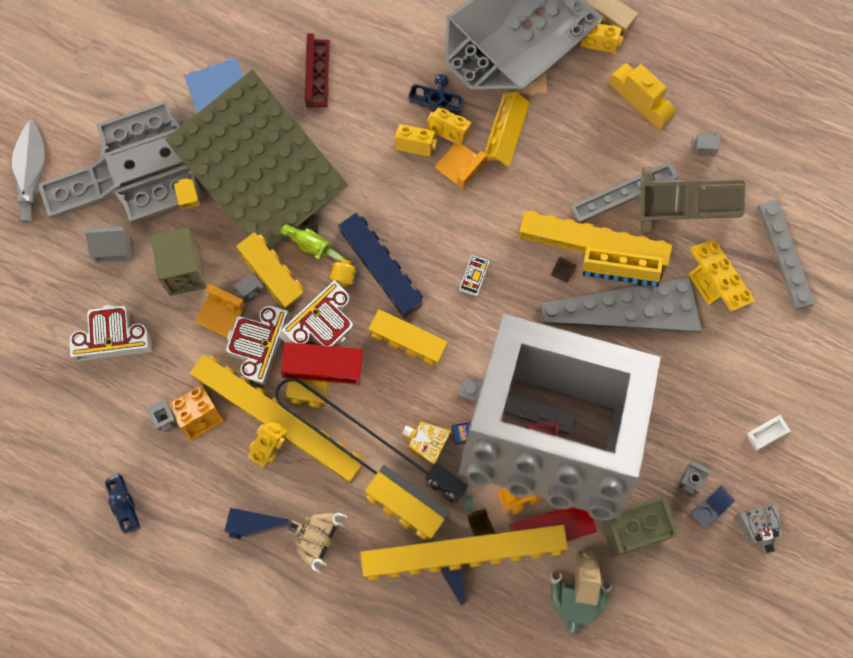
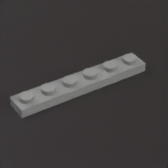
M670 162L652 169V181L678 179V175ZM642 174L571 205L570 210L577 223L580 224L640 196Z
M778 201L760 204L758 209L794 310L813 306L815 302Z
M464 377L458 397L477 403L483 383ZM510 392L507 394L503 409L505 413L531 422L560 423L558 431L567 434L570 432L575 414Z

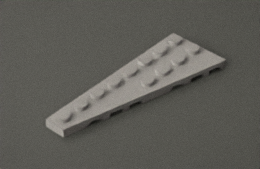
M689 277L659 282V287L641 285L540 304L543 322L546 324H579L580 326L595 325L599 327L611 326L628 329L693 331L695 333L702 331Z

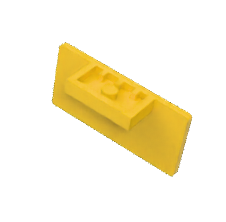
M715 239L690 248V251L700 265L688 275L708 306L722 298L729 310L733 312L755 301L752 293L747 289L740 275L735 271L730 260L726 257Z

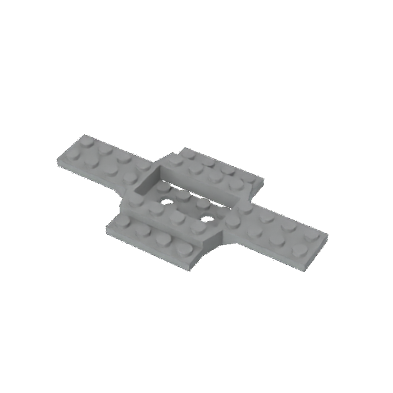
M167 100L96 124L101 137V158L91 166L38 184L50 219L116 196L124 206L129 222L133 224L180 207L174 184L178 183L181 179H193L199 200L202 199L198 188V179L186 165L121 187L122 184H127L133 180L144 178L150 174L184 163L165 141L166 137L180 127L172 116ZM163 149L171 151L168 157H162L160 152ZM128 161L135 162V167L131 170L125 169V164Z

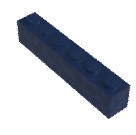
M356 212L338 224L339 232L402 317L405 318L422 306L423 296L418 289H413L411 286L412 281L408 275L401 273L399 263L396 260L392 261L385 245L381 246L378 242V235L375 231L369 230L366 219L363 216L360 217Z

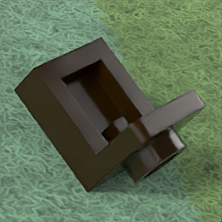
M486 509L476 510L467 516L474 537L496 534Z

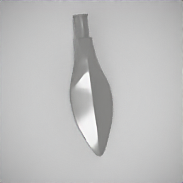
M32 120L25 124L16 142L12 156V170L18 192L17 203L20 204L19 221L22 223L32 222V205H34L35 191L45 165L44 143L36 124Z

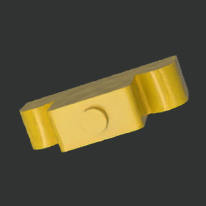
M624 63L610 75L608 84L659 131L673 120L676 110L669 101L663 99L667 87L642 64L633 70L630 65Z

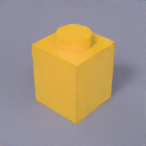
M181 179L178 183L174 184L181 210L200 206L193 179Z

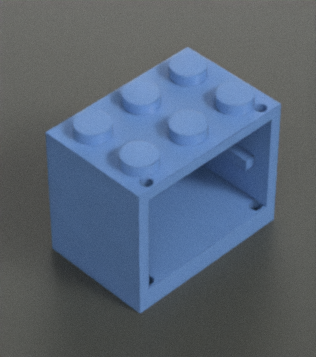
M237 58L227 59L223 63L210 65L206 69L192 71L184 76L197 113L243 77Z

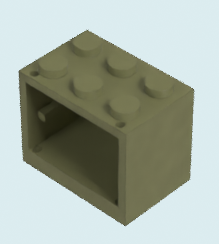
M177 227L173 231H158L154 235H150L157 277L169 296L207 288L200 248L189 227Z
M665 495L625 507L618 520L614 518L606 521L600 520L613 557L663 542L679 535Z

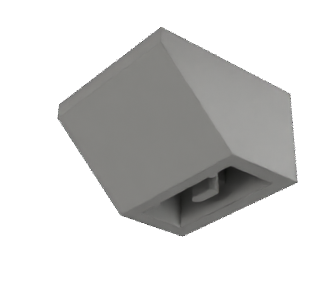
M113 225L110 228L94 226L91 229H85L89 255L94 263L132 261V238L124 227Z

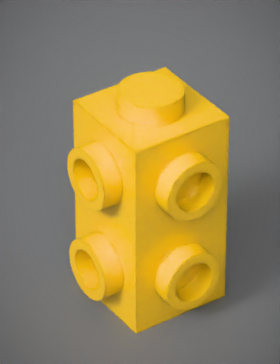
M598 24L581 40L580 47L616 54L617 47H621L623 36H620L622 28Z
M439 107L434 113H430L427 120L429 123L428 130L435 131L436 135L458 145H461L467 137L471 122L464 117L457 116Z
M399 124L395 134V150L430 157L432 151L437 148L438 139H435V131Z
M272 420L266 425L262 424L256 432L257 438L249 446L251 451L247 458L262 468L269 463L273 464L278 457L277 450L286 441L284 437L287 431Z

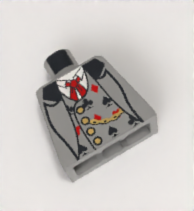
M777 504L735 515L750 545L760 543L764 554L775 552L772 540L782 537Z

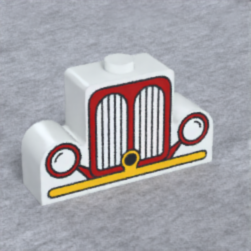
M334 280L281 329L278 336L284 342L306 344L309 340L313 345H337L339 347L346 340L344 336L353 326V323L341 312L349 301L347 292Z
M105 305L100 309L88 310V334L84 331H76L70 337V357L76 362L152 352L150 332L142 324L136 323L131 326L130 312L125 306L114 307L113 305Z
M266 306L260 312L261 322L239 316L236 319L233 330L230 329L228 333L226 352L230 357L245 361L241 365V373L251 383L266 386L282 340L278 335L281 329L287 325L290 317L287 310Z

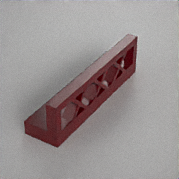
M307 33L304 100L306 107L328 108L330 40L315 39L314 33ZM326 45V50L319 54L315 50V46ZM319 60L325 63V66L320 71L315 67ZM319 76L325 80L320 87L314 83V80ZM320 92L324 96V102H314V96Z

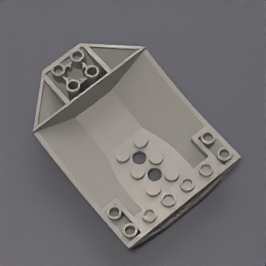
M468 0L447 15L445 65L470 90L523 89L562 59L604 18L586 0ZM543 9L546 11V14L543 17H538L536 12ZM531 21L533 26L531 29L526 30L523 28V23Z

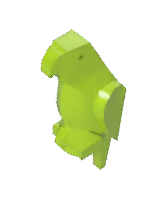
M286 224L280 231L298 244L300 250L315 255L317 259L330 256L339 261L341 259L347 260L332 248L333 244L308 228L298 230Z

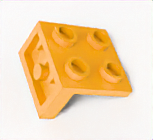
M455 143L435 165V169L463 190L486 164L487 155L482 151L476 155L463 144L458 145Z
M208 284L206 292L209 296L198 313L195 323L227 338L230 329L233 330L237 317L242 315L246 305L243 299L212 284Z
M203 385L194 388L169 404L181 430L190 442L224 422Z
M507 488L497 492L506 513L512 512L513 515L523 511L525 505L530 504V506H534L543 499L533 495L517 497L509 493Z

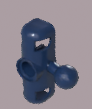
M439 74L435 77V89L417 84L411 86L409 92L410 103H418L420 106L427 107L433 112L438 107L453 112L455 115L461 112L463 105L462 96L442 91L449 83L446 75ZM417 88L424 90L423 95L416 94ZM452 97L459 99L458 104L451 103ZM438 99L439 102H433L432 100Z
M116 474L107 478L105 486L109 495L108 504L112 513L117 518L120 530L127 534L141 529L134 509L133 498L127 490L123 476ZM117 483L116 488L111 490L110 485ZM130 520L129 525L124 527L123 522Z

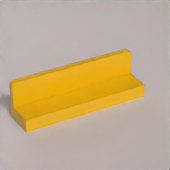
M518 92L504 93L484 151L487 155L486 161L498 160L505 166H510L530 104Z

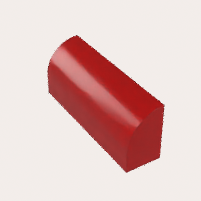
M285 342L281 365L282 378L360 385L363 349Z
M572 506L567 509L555 510L509 524L511 532L564 525L566 541L597 533L593 517L589 515L588 511Z

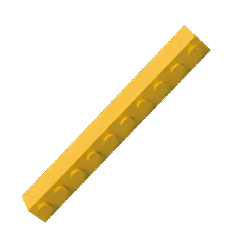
M204 354L190 372L193 378L261 424L266 425L271 420L278 423L287 431L284 439L350 484L353 482L363 465L282 408L276 398L273 397L271 400L265 396L267 393L259 387L255 389L250 386L251 382L245 377L241 376V378H238L234 375L235 371L230 367L225 366L223 368L220 366V361L210 355L208 358ZM305 419L307 422H309L311 425L314 426V424H313L312 422H310L309 420ZM322 429L320 430V431L323 432L325 435H327L328 437H330V435H329L327 432H325V431L322 430ZM338 440L336 441V443L346 449V445ZM353 451L352 454L362 461L363 457Z
M564 525L363 551L360 554L363 577L368 578V581L380 580V576L388 575L390 579L401 577L400 573L409 572V576L420 575L422 570L436 573L441 572V568L449 567L450 570L462 569V565L470 564V568L480 567L483 562L497 565L502 564V560L510 559L511 562L523 561L522 557L530 556L531 560L541 559L543 554L550 553L551 557L562 556L563 552L567 551L568 548Z

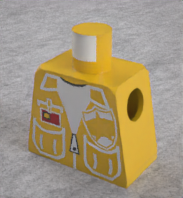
M420 422L417 430L406 425L401 436L411 440L408 446L410 451L433 466L438 461L451 435V431Z

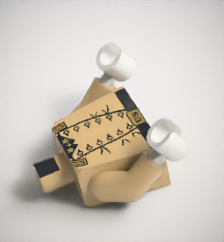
M315 514L311 518H306L303 525L292 521L288 532L298 536L295 544L297 545L299 556L305 564L318 574L322 573L319 571L321 565L327 566L324 560L338 532V526H345V524L341 523L343 517L347 518L344 514Z

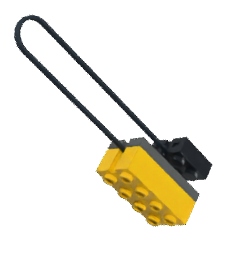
M288 378L279 383L276 388L275 397L282 408L376 475L365 489L366 500L375 507L380 505L383 508L382 512L390 518H393V516L398 518L399 524L405 529L409 530L411 528L416 531L415 536L423 542L426 539L430 542L450 512L387 466L383 465L379 472L375 471L293 412L279 399L281 386L289 381H294L307 388L424 472L427 485L434 491L439 489L443 492V497L451 503L453 501L458 503L469 485L437 462L434 463L428 472L301 380Z

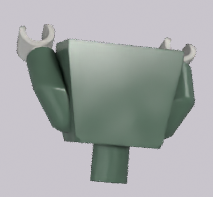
M551 572L550 581L553 583L551 585V600L557 613L561 614L563 621L569 622L567 630L571 633H579L581 624L590 625L592 620H596L605 611L609 596L607 592L612 589V583H609L608 589H605L603 587L604 580L601 581L597 605L576 602L575 584L561 582L562 574L560 572L559 579L554 580Z

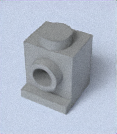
M716 132L715 135L701 133L691 139L693 155L715 157L719 151L720 132Z
M253 272L234 285L237 291L234 294L245 302L256 299L260 292L266 293L264 286Z
M165 399L147 408L159 431L168 432L175 427L174 424L177 423V420ZM167 415L168 419L162 421V417Z
M692 461L688 464L679 485L683 487V491L692 495L694 493L697 494L700 492L710 470ZM692 475L698 478L697 482L692 480Z

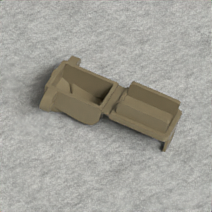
M642 168L638 200L642 234L651 233L652 220L740 218L744 215L745 182L743 180L652 181V168Z

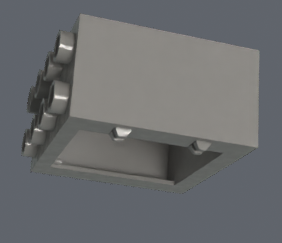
M503 314L458 474L466 476L471 483L486 486L492 483L506 487L509 493L517 497L533 495L547 499L550 505L559 509H567L572 506L588 511L589 515L597 520L606 521L612 518L618 520L639 478L660 357ZM511 380L614 408L606 451L500 422Z

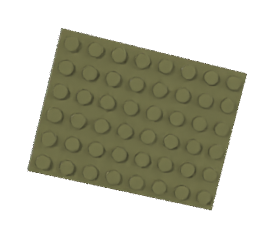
M253 69L165 138L169 146L247 238L254 232L257 236L261 234L266 240L269 250L286 237V235L280 232L284 225L287 224L297 228L348 187L346 181Z

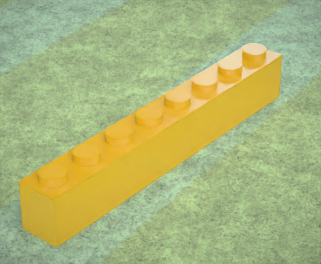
M524 211L518 236L520 239L586 253V248L591 247L663 258L661 271L664 272L668 267L672 245L663 240L653 241L649 240L646 236L636 237L628 232H614L610 228H597L589 223L579 224L571 219H557L554 215H540L536 211Z

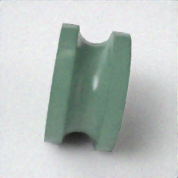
M464 494L463 512L469 510L470 513L473 512L474 495L468 497L467 494Z

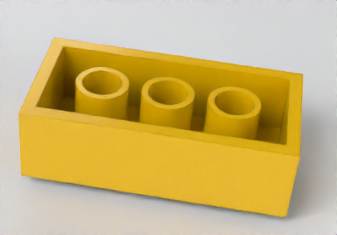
M254 232L236 246L237 253L283 310H287L303 297L304 288L297 279L294 281L291 278L290 274L292 273L285 264L282 266L279 263V256L273 249L270 251L267 248V242L261 234L257 236Z

